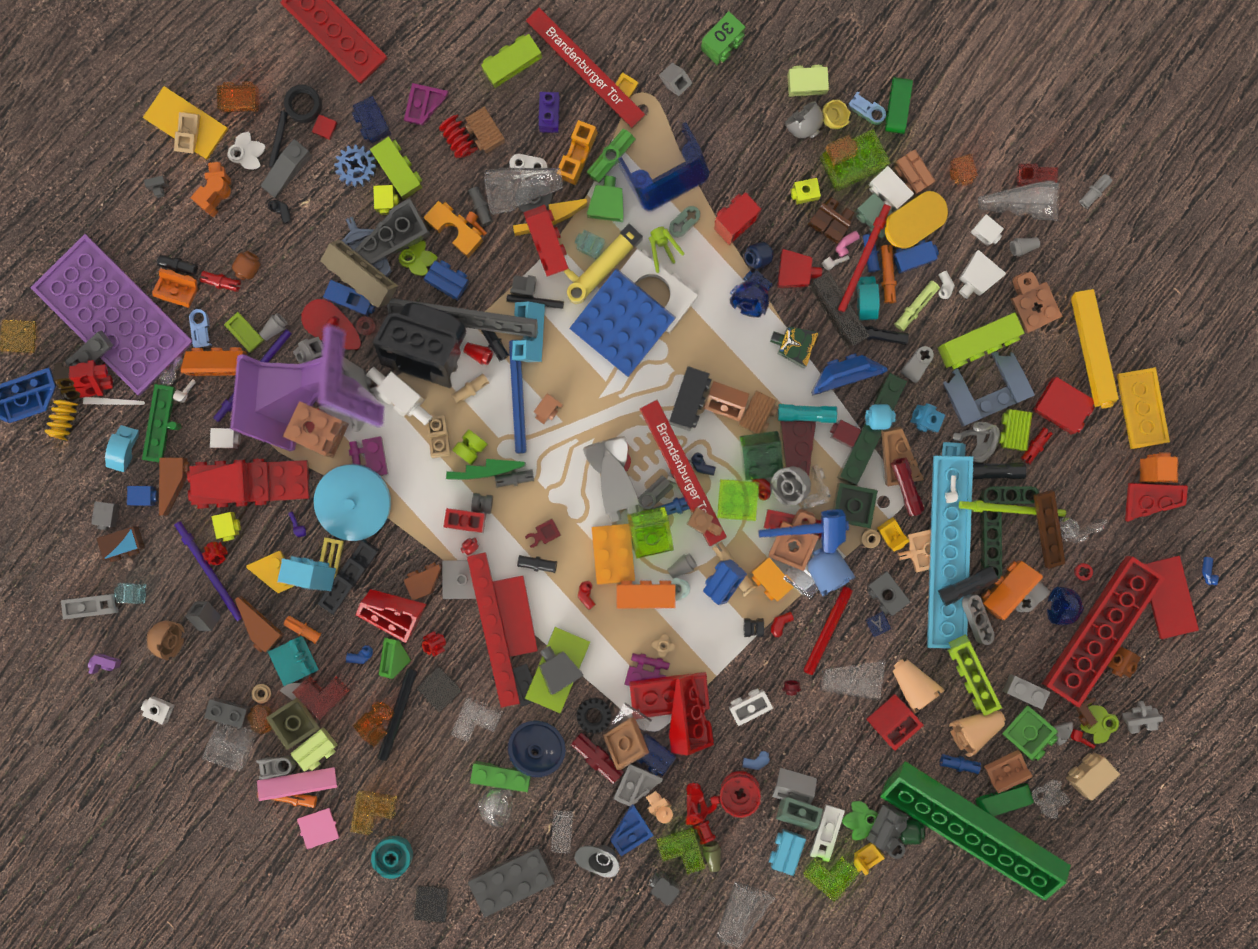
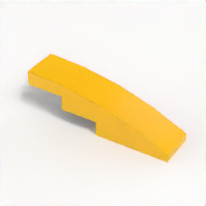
M587 199L549 204V210L551 209L555 219L552 221L553 226L587 207ZM527 223L513 225L515 236L530 233Z

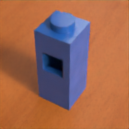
M330 280L323 298L367 317H369L370 313L373 314L376 308L363 295L358 294L355 289Z

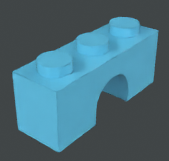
M529 301L515 302L514 316L537 319L538 335L537 338L524 336L522 340L513 341L512 360L542 362L544 304Z

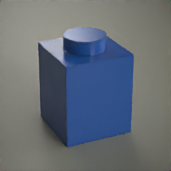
M127 486V505L155 506L158 501L156 487Z

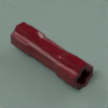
M906 457L895 459L891 463L895 478L898 480L907 514L909 516H917L925 509L917 493L908 459Z

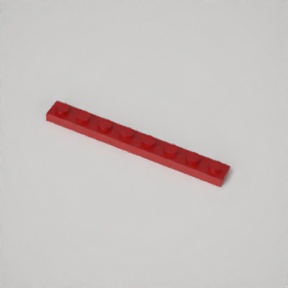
M484 552L467 556L500 706L502 708L520 704L487 554Z

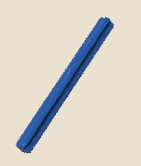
M517 340L509 341L515 452L522 454L527 451L521 361L512 360L513 341Z

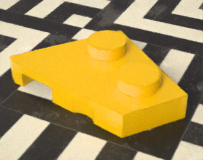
M281 550L246 566L248 570L277 593L294 587V585L278 582L282 558L285 559Z

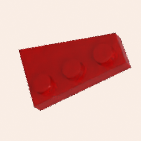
M1128 483L1125 521H1131L1138 517H1145L1156 512L1167 511L1186 505L1188 486Z

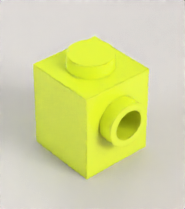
M817 178L794 182L791 196L792 200L796 199V204L820 199L821 194Z
M373 186L374 209L376 212H380V215H388L390 210L399 204V196L395 194L394 186Z
M235 512L211 516L216 539H223V542L234 540V536L240 535L241 525L239 519H236Z

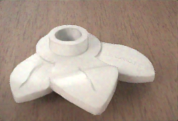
M244 132L236 137L235 144L228 149V157L232 162L240 163L245 169H257L261 166L257 158L263 154L265 145L258 141H251L250 133ZM237 151L241 152L239 157H235Z

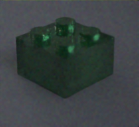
M778 431L739 436L742 468L746 481L773 477L777 471L783 468L782 447Z

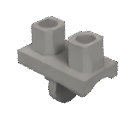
M1138 701L1137 707L1131 709L1132 712L1122 713V719L1127 724L1131 734L1139 733L1140 725L1146 724V728L1150 731L1158 730L1159 722L1163 721V716L1158 713L1157 708H1152L1151 705L1145 706L1143 701Z

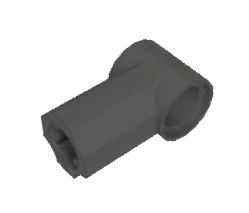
M662 475L639 497L640 507L645 510L653 508L673 488V485ZM650 496L653 499L652 505L644 506L642 498Z

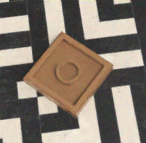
M635 717L629 718L603 734L617 770L625 768L649 753Z

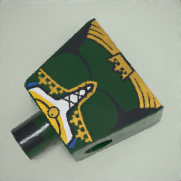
M787 327L784 335L773 331L770 342L780 345L778 355L801 368H805L818 332Z

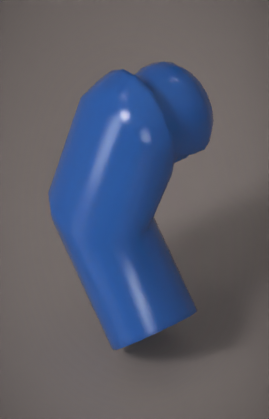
M1204 557L1202 574L1205 582L1210 586L1211 584L1217 585L1219 576L1212 575L1214 559Z
M365 645L358 654L347 653L346 663H366L372 657L373 649L369 645Z

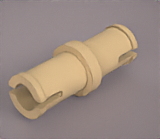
M482 373L470 383L466 382L464 387L451 395L459 405L471 395L475 396L477 391L490 383Z

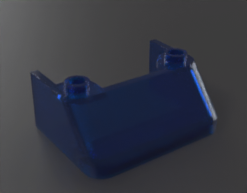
M686 122L682 124V132L688 141L682 148V156L685 162L658 177L651 179L649 173L645 170H637L630 173L623 158L620 157L618 159L621 171L641 207L646 211L658 209L705 183L709 178V169L701 148Z

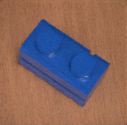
M435 260L424 277V281L454 300L459 301L469 284V280L466 279L467 275L460 270L454 272L450 269L451 265L443 260L440 263Z
M731 559L720 561L715 567L716 572L714 575H711L705 581L706 586L703 592L708 597H711L717 605L726 604L747 575Z

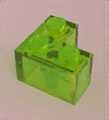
M693 827L656 839L662 861L682 856L687 874L706 869Z
M843 856L830 870L814 858L803 871L804 876L833 902L840 897L860 873Z

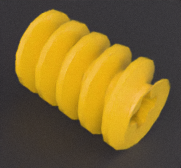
M62 399L53 400V403L58 407L51 408L56 414L49 415L53 422H47V425L51 429L44 432L51 437L68 441L64 437V435H70L66 428H72L73 426L68 421L75 420L70 413H77V410L72 406H78L79 404Z

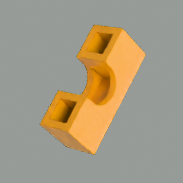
M580 120L577 121L571 136L569 151L566 156L563 155L556 172L559 179L574 185L577 184L598 134L595 126Z
M438 201L424 216V220L438 233H441L448 226L456 227L458 229V236L452 243L469 258L483 242V239L480 237L482 233L475 227L471 229L467 226L468 221L460 214L458 216L453 214V208L446 202L442 204Z

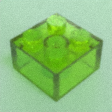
M720 479L717 518L756 521L759 481Z
M665 506L627 514L636 559L674 550Z

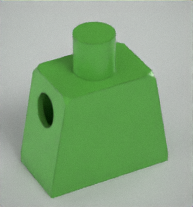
M605 176L604 186L595 185L587 211V218L623 222L622 188L615 187L616 177Z

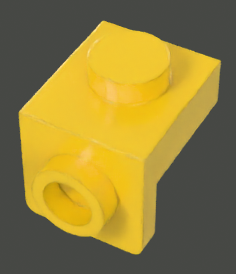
M893 517L877 527L885 543L894 552L902 549L909 542L908 537L904 535Z
M870 842L854 853L853 863L859 872L862 871L867 875L869 874V869L885 859V856L875 844Z

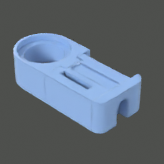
M856 92L848 108L874 125L881 124L886 117L885 109L876 102L870 103L859 95L860 92ZM874 110H878L882 113V118L880 120H875L872 118V112Z
M195 309L189 316L193 347H211L212 344L209 343L207 328L210 327L208 314L203 310ZM197 313L203 314L204 320L202 323H195L194 316Z

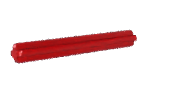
M846 586L842 588L803 669L805 673L809 675L814 674L851 597L852 589Z

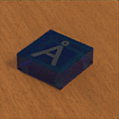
M884 612L865 619L873 637L891 630Z

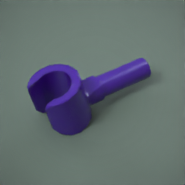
M289 512L288 514L293 523V533L297 537L306 536L305 526H298L294 513Z

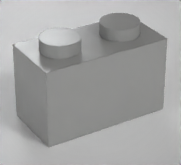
M1012 674L1009 675L1002 692L1042 710L1050 694V691Z

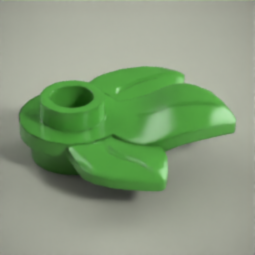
M853 801L851 802L853 812L846 814L842 819V823L846 827L853 829V840H861L869 835L878 813L875 810L869 809L864 802ZM869 816L874 817L872 823L867 822Z

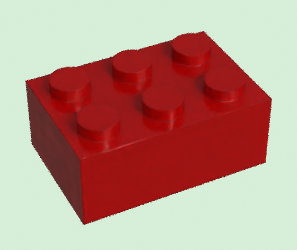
M746 192L742 196L740 194L735 196L728 209L724 207L717 213L714 230L728 245L732 244L755 223L761 212V208Z

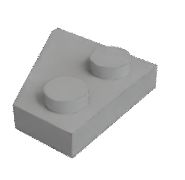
M630 764L613 799L631 806L648 794L656 785L660 784L663 778Z

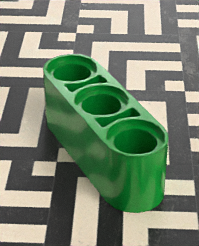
M893 77L885 131L905 133L913 80Z
M1022 783L1001 793L996 791L977 797L975 802L979 808L992 816H996L1034 803L1028 783Z

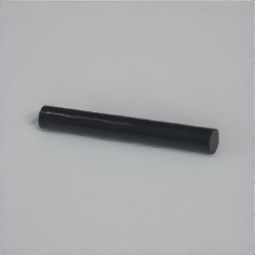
M281 111L268 166L271 168L277 161L288 116V113L285 111Z
M507 294L506 302L529 301L544 304L545 307L564 308V301Z

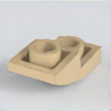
M445 415L432 417L427 424L431 458L451 456Z

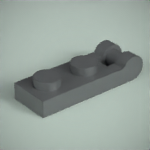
M102 330L98 331L76 353L69 357L65 363L67 366L77 365L78 360L81 363L87 364L88 361L94 360L96 363L114 345Z

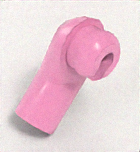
M853 231L841 239L836 247V253L838 252L840 257L849 253L846 248L849 244L859 240L858 232Z

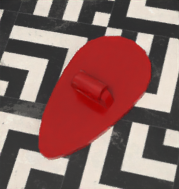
M316 299L304 307L301 321L309 334L319 337L323 341L324 327L331 325L345 331L344 349L357 350L361 347V340L357 330L333 303L325 299Z

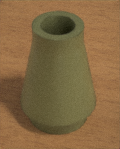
M716 841L708 842L703 845L702 851L710 872L720 871L721 846Z

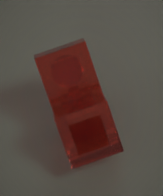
M1018 164L1017 185L1026 189L1057 188L1059 169L1058 167H1038V164Z

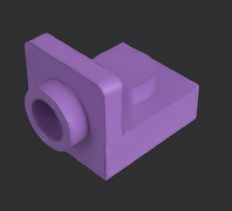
M101 653L95 654L89 660L88 668L90 669L88 673H98L100 665L101 669L112 671V669L120 667L122 660Z

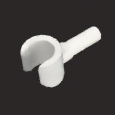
M849 256L841 257L835 261L828 257L822 262V265L826 270H831L839 263L849 260Z
M192 379L183 392L176 390L173 399L180 403L185 402L189 390L196 381Z
M953 475L951 476V492L945 493L946 503L956 502L958 499L955 488L956 476Z

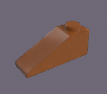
M160 458V516H168L187 479V471H189L190 466L187 458Z
M242 596L237 597L235 601L250 639L254 642L253 646L260 652L264 651L266 653L270 651L283 637L284 633Z

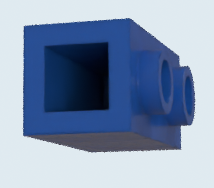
M921 240L915 244V247L897 249V253L893 255V260L898 273L901 274L935 262L938 259L939 252L937 246L932 244V241L926 242Z

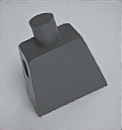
M550 646L540 651L545 662L539 665L550 695H554L584 676L563 651L555 655Z

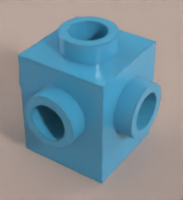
M928 403L925 406L917 405L910 422L917 425L916 429L920 431L938 433L945 414L936 411L937 407Z

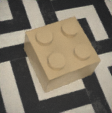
M1094 752L1087 754L1082 759L1083 762L1078 767H1073L1066 777L1070 784L1090 801L1094 800L1120 775L1105 757Z

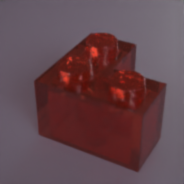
M309 676L292 693L320 720L350 689L337 676L324 689Z

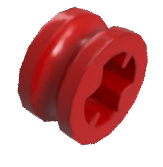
M1081 563L1075 567L1074 574L1078 579L1087 581L1092 577L1093 569L1090 565ZM1081 567L1084 569H1088V572H1086L1088 575L1086 577L1084 575H1079V572H1081L1079 569Z

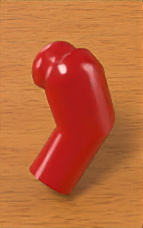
M756 473L751 480L759 486V499L765 501L771 496V484L759 473Z
M585 581L579 586L578 598L590 610L596 604L590 598L592 583Z
M791 611L774 618L771 625V633L774 637H780L783 634L784 625L794 621Z

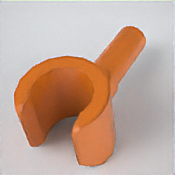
M470 211L466 217L467 223L476 227L485 236L487 232L476 222L478 216Z

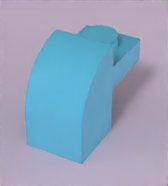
M120 425L116 434L111 435L105 454L107 468L125 472L132 460V447L139 437V430Z

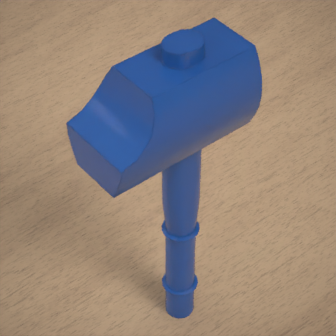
M833 509L821 512V523L763 529L758 530L759 538H771L772 536L822 533V549L824 553H835L837 547L846 541V531L849 530V522L846 521V515L843 510Z

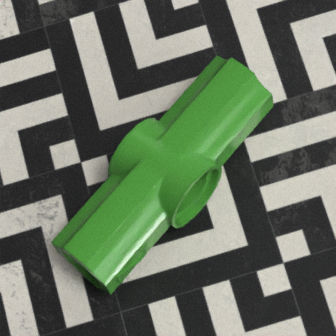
M623 128L609 146L604 148L603 153L586 173L594 181L600 183L612 167L618 164L619 159L636 138ZM613 152L616 154V158L609 160L606 158V154Z

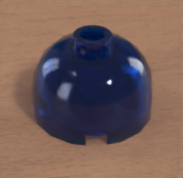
M758 281L742 282L732 292L730 304L734 309H736V306L741 309V314L758 318L767 312L770 300L769 293Z
M1055 587L1048 597V602L1052 601L1051 610L1047 609V615L1052 624L1070 625L1075 623L1083 613L1084 606L1081 597L1075 590L1066 587Z

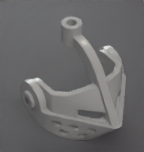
M976 422L971 430L961 433L955 432L953 440L962 441L966 436L976 435L977 445L972 452L973 461L983 462L994 453L999 442L1000 430L996 425L987 422ZM990 434L988 441L984 442L986 435Z

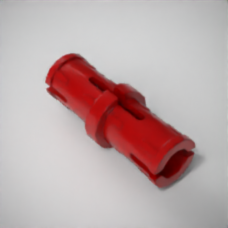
M206 271L201 273V276L204 277L200 278L201 283L238 292L240 289L237 286L241 285L240 280L227 278L224 274L216 275Z
M1043 427L1034 441H1030V446L1020 459L1022 461L1025 460V463L1031 465L1038 453L1044 450L1043 446L1053 433L1051 431L1048 432L1049 430Z

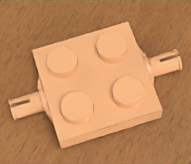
M931 529L906 535L909 539L908 551L898 552V556H901L898 557L899 561L910 558L915 572L929 570Z

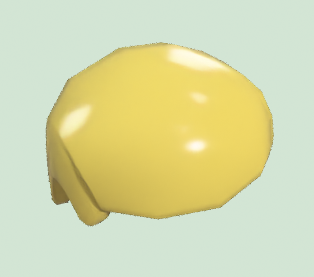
M831 100L824 105L822 113L823 122L831 129H840L849 124L851 112L845 103L841 100Z

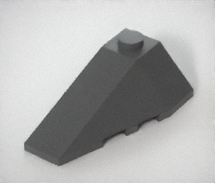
M409 198L393 207L384 220L380 221L374 231L354 251L373 265L431 236L432 233L423 216Z

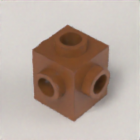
M1119 647L1107 666L1113 669L1111 673L1121 678L1125 675L1131 678L1132 674L1137 670V664L1141 657L1123 647Z

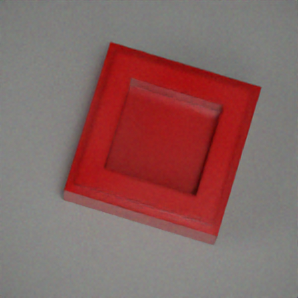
M319 115L312 133L331 140L338 123Z

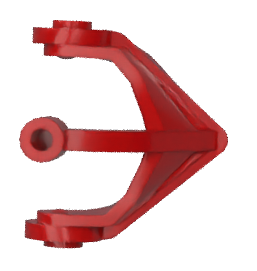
M698 783L688 784L686 825H696L703 822L708 814L716 810L717 804H720V796L711 797L712 805L707 807L701 785ZM698 804L701 806L700 813L698 812Z

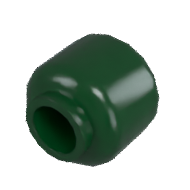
M908 819L906 822L907 827L901 832L899 838H901L902 843L905 845L921 844L922 840L926 838L925 825L916 819Z

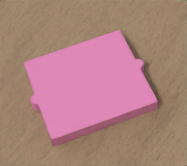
M330 808L297 819L301 830L300 835L303 836L307 849L340 838L335 825L337 822L334 821Z

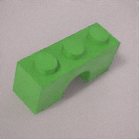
M475 761L473 763L470 783L528 792L531 776L523 774L516 767L503 768L492 763Z

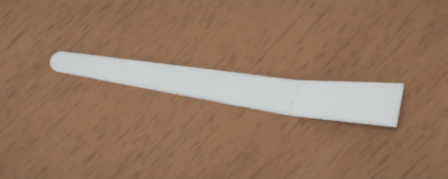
M96 397L83 398V404H145L144 401L122 400Z

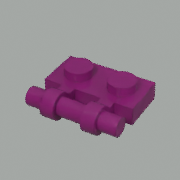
M381 436L363 439L362 448H358L357 441L349 442L350 450L348 451L349 456L352 457L353 464L361 465L359 454H364L366 464L363 466L374 470L380 476L388 474Z
M633 653L631 661L638 662L637 667L629 665L624 685L630 686V681L666 677V675L659 674L660 669L668 670L670 663L663 661L661 658L654 659L646 657V654L641 653L639 655ZM643 665L654 666V671L644 670Z

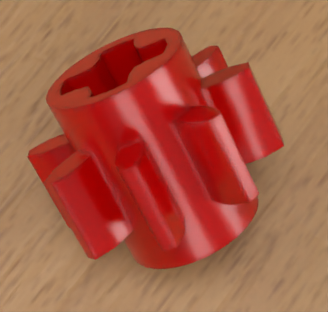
M210 542L204 547L205 552L202 555L209 565H219L226 560L225 555L228 552L221 542Z
M433 631L423 637L425 641L422 642V648L426 654H432L435 657L445 651L443 647L446 645V640L442 634H436Z

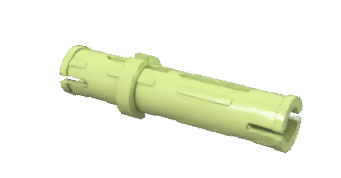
M930 281L914 302L904 309V313L894 325L904 332L913 319H917L918 313L940 289V286L934 281Z

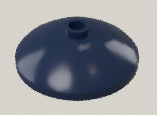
M528 721L519 725L511 734L508 742V755L512 764L520 772L531 777H545L554 773L561 766L565 757L566 747L562 735L555 727L543 721ZM531 751L537 752V755H532Z

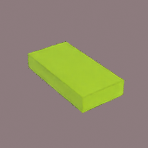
M239 312L224 324L249 353H252L265 341Z

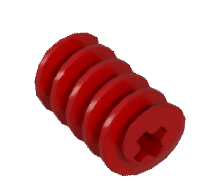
M453 115L440 125L439 130L444 132L443 137L447 139V144L451 145L450 149L452 152H455V158H463L471 155L478 148L470 147L474 141H467L470 134H463L466 131V127L460 128L459 126L463 122H456L459 115Z

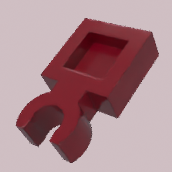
M550 519L535 527L538 533H529L525 538L534 537L535 543L530 545L531 548H534L540 540L546 544L561 536V533L554 520Z

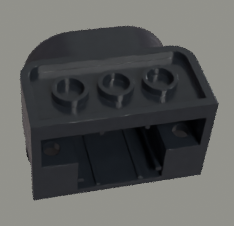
M407 303L400 314L391 313L385 318L373 344L382 366L451 389L450 375L452 372H456L458 368L457 361L461 354L460 346L465 338L466 328L460 320L447 312L419 303Z

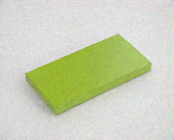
M554 627L546 647L550 646L555 655L563 651L580 668L590 641ZM542 656V658H541V660H540L539 665H541L542 663L545 662V659H544L543 656ZM538 665L525 699L561 714L573 683L554 695H550Z

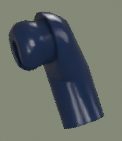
M698 452L695 453L691 458L695 470L698 473L714 476L716 467L706 465L703 455Z

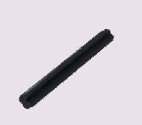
M408 668L406 670L377 756L379 760L387 761L417 674V671Z

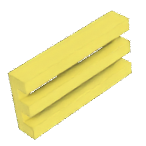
M324 537L320 561L325 562L328 542H330L329 567L332 566L335 546L338 544L334 568H336L335 578L339 570L344 541Z

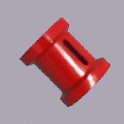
M708 819L693 825V828L697 830L700 845L716 838L708 825L710 823Z

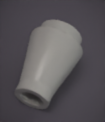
M1038 237L1015 238L1014 241L1010 242V251L1013 256L1020 257L1034 249L1040 248Z
M276 313L271 315L259 334L264 340L268 341L271 337L286 329L285 326L288 323L280 314Z
M689 553L681 556L667 570L674 579L694 571L697 564Z

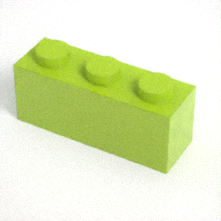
M529 34L526 36L521 35L511 46L506 45L494 57L489 56L484 59L481 67L493 87L497 88L542 59V53Z
M387 137L372 147L370 151L402 199L405 200L422 189L420 182L423 180L417 171L414 173L409 167L412 164L407 156L402 157L399 153L402 149L397 141H391Z

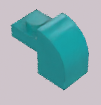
M875 276L860 277L856 286L859 320L878 319L880 298L879 286L876 284Z

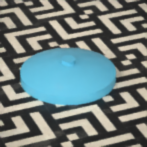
M346 464L329 471L320 480L314 494V510L320 524L331 535L347 541H359L374 535L386 523L391 510L390 492L385 481L374 470L363 465Z

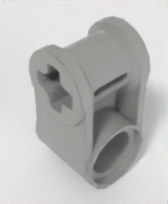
M927 346L917 349L900 373L916 384L934 357L933 350ZM926 351V356L928 357V359L925 358L922 360V355L920 354V352L923 353Z
M1039 581L1023 599L1026 600V607H1022L1023 602L1021 601L1015 610L1018 612L1032 611L1049 595L1050 591Z
M290 755L256 760L260 769L259 780L286 775L296 767V761ZM282 761L288 762V770L282 767Z

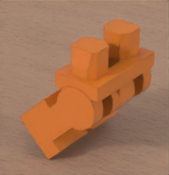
M220 162L208 163L209 173H204L207 180L206 186L204 188L200 186L190 197L213 218L218 213L215 209L222 199H227L231 194L229 186L232 185L231 178L226 174L225 167H222Z

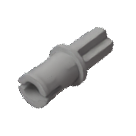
M1102 175L1094 185L1089 187L1090 190L1079 200V203L1084 208L1088 209L1098 197L1102 196V192L1112 182L1110 176Z

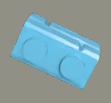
M783 829L782 833L778 832L775 839V844H777L776 850L772 851L769 857L771 868L794 876L806 841L805 836Z

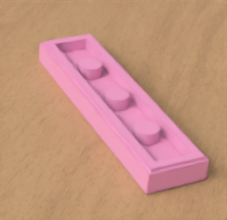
M335 767L257 780L258 799L263 801L337 788Z

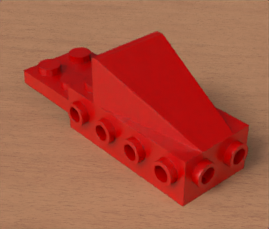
M253 459V463H246L245 460H234V464H226V461H214L215 465H207V462H195V466H189V471H187V480L190 482L188 500L191 501V505H197V509L209 508L210 504H216L217 508L228 507V503H236V506H248L247 502H255V505H267V501L310 499L308 460L265 462V459Z

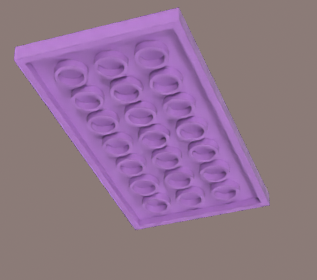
M86 234L30 287L85 343L98 331L102 330L114 346L101 359L139 396L192 345V339Z

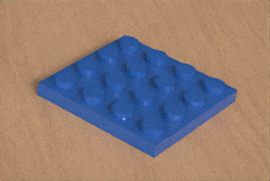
M615 269L569 329L629 377L676 317L621 271Z

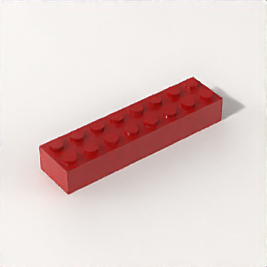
M1126 556L1042 684L1080 708L1165 577L1133 556Z

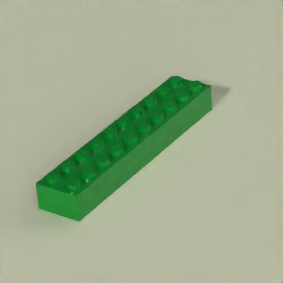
M904 761L886 780L881 798L1041 899L1047 900L1067 883L1070 864L908 762Z

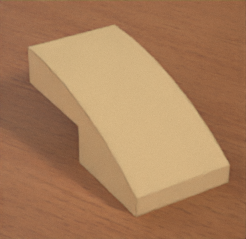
M179 112L178 132H175L174 151L194 153L200 115Z

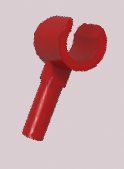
M1073 729L1070 736L1072 740L1084 743L1092 749L1095 748V744L1082 738L1084 732Z

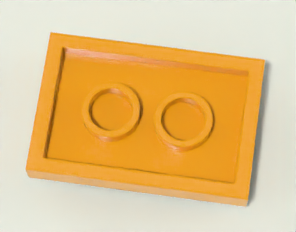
M630 524L592 527L597 585L635 581Z

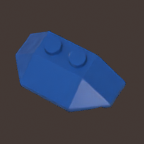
M857 354L846 356L845 361L839 362L836 359L827 362L828 366L823 368L811 391L812 396L884 374L888 371L887 367L864 355L857 356Z
M46 368L0 384V419L7 423H13L47 411L56 388L51 369Z

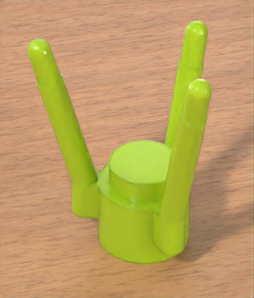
M664 227L652 230L650 232L651 237L648 238L652 247L656 273H659L660 270L655 244L658 247L664 246L673 264H675V259L667 245L668 239L682 256L684 255V252L672 238L668 229Z

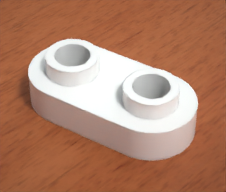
M515 154L510 159V168L516 174L541 178L547 173V164L542 158ZM520 160L523 163L521 166H517L515 164L516 161ZM536 164L541 165L539 170L534 169Z

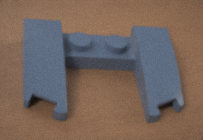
M999 352L991 353L1006 387L975 401L958 368L952 371L955 376L949 383L943 382V386L962 427L1035 396L1014 353H1010L1009 356H999Z

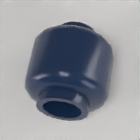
M763 241L747 247L744 255L745 261L754 269L767 266L773 260V249Z

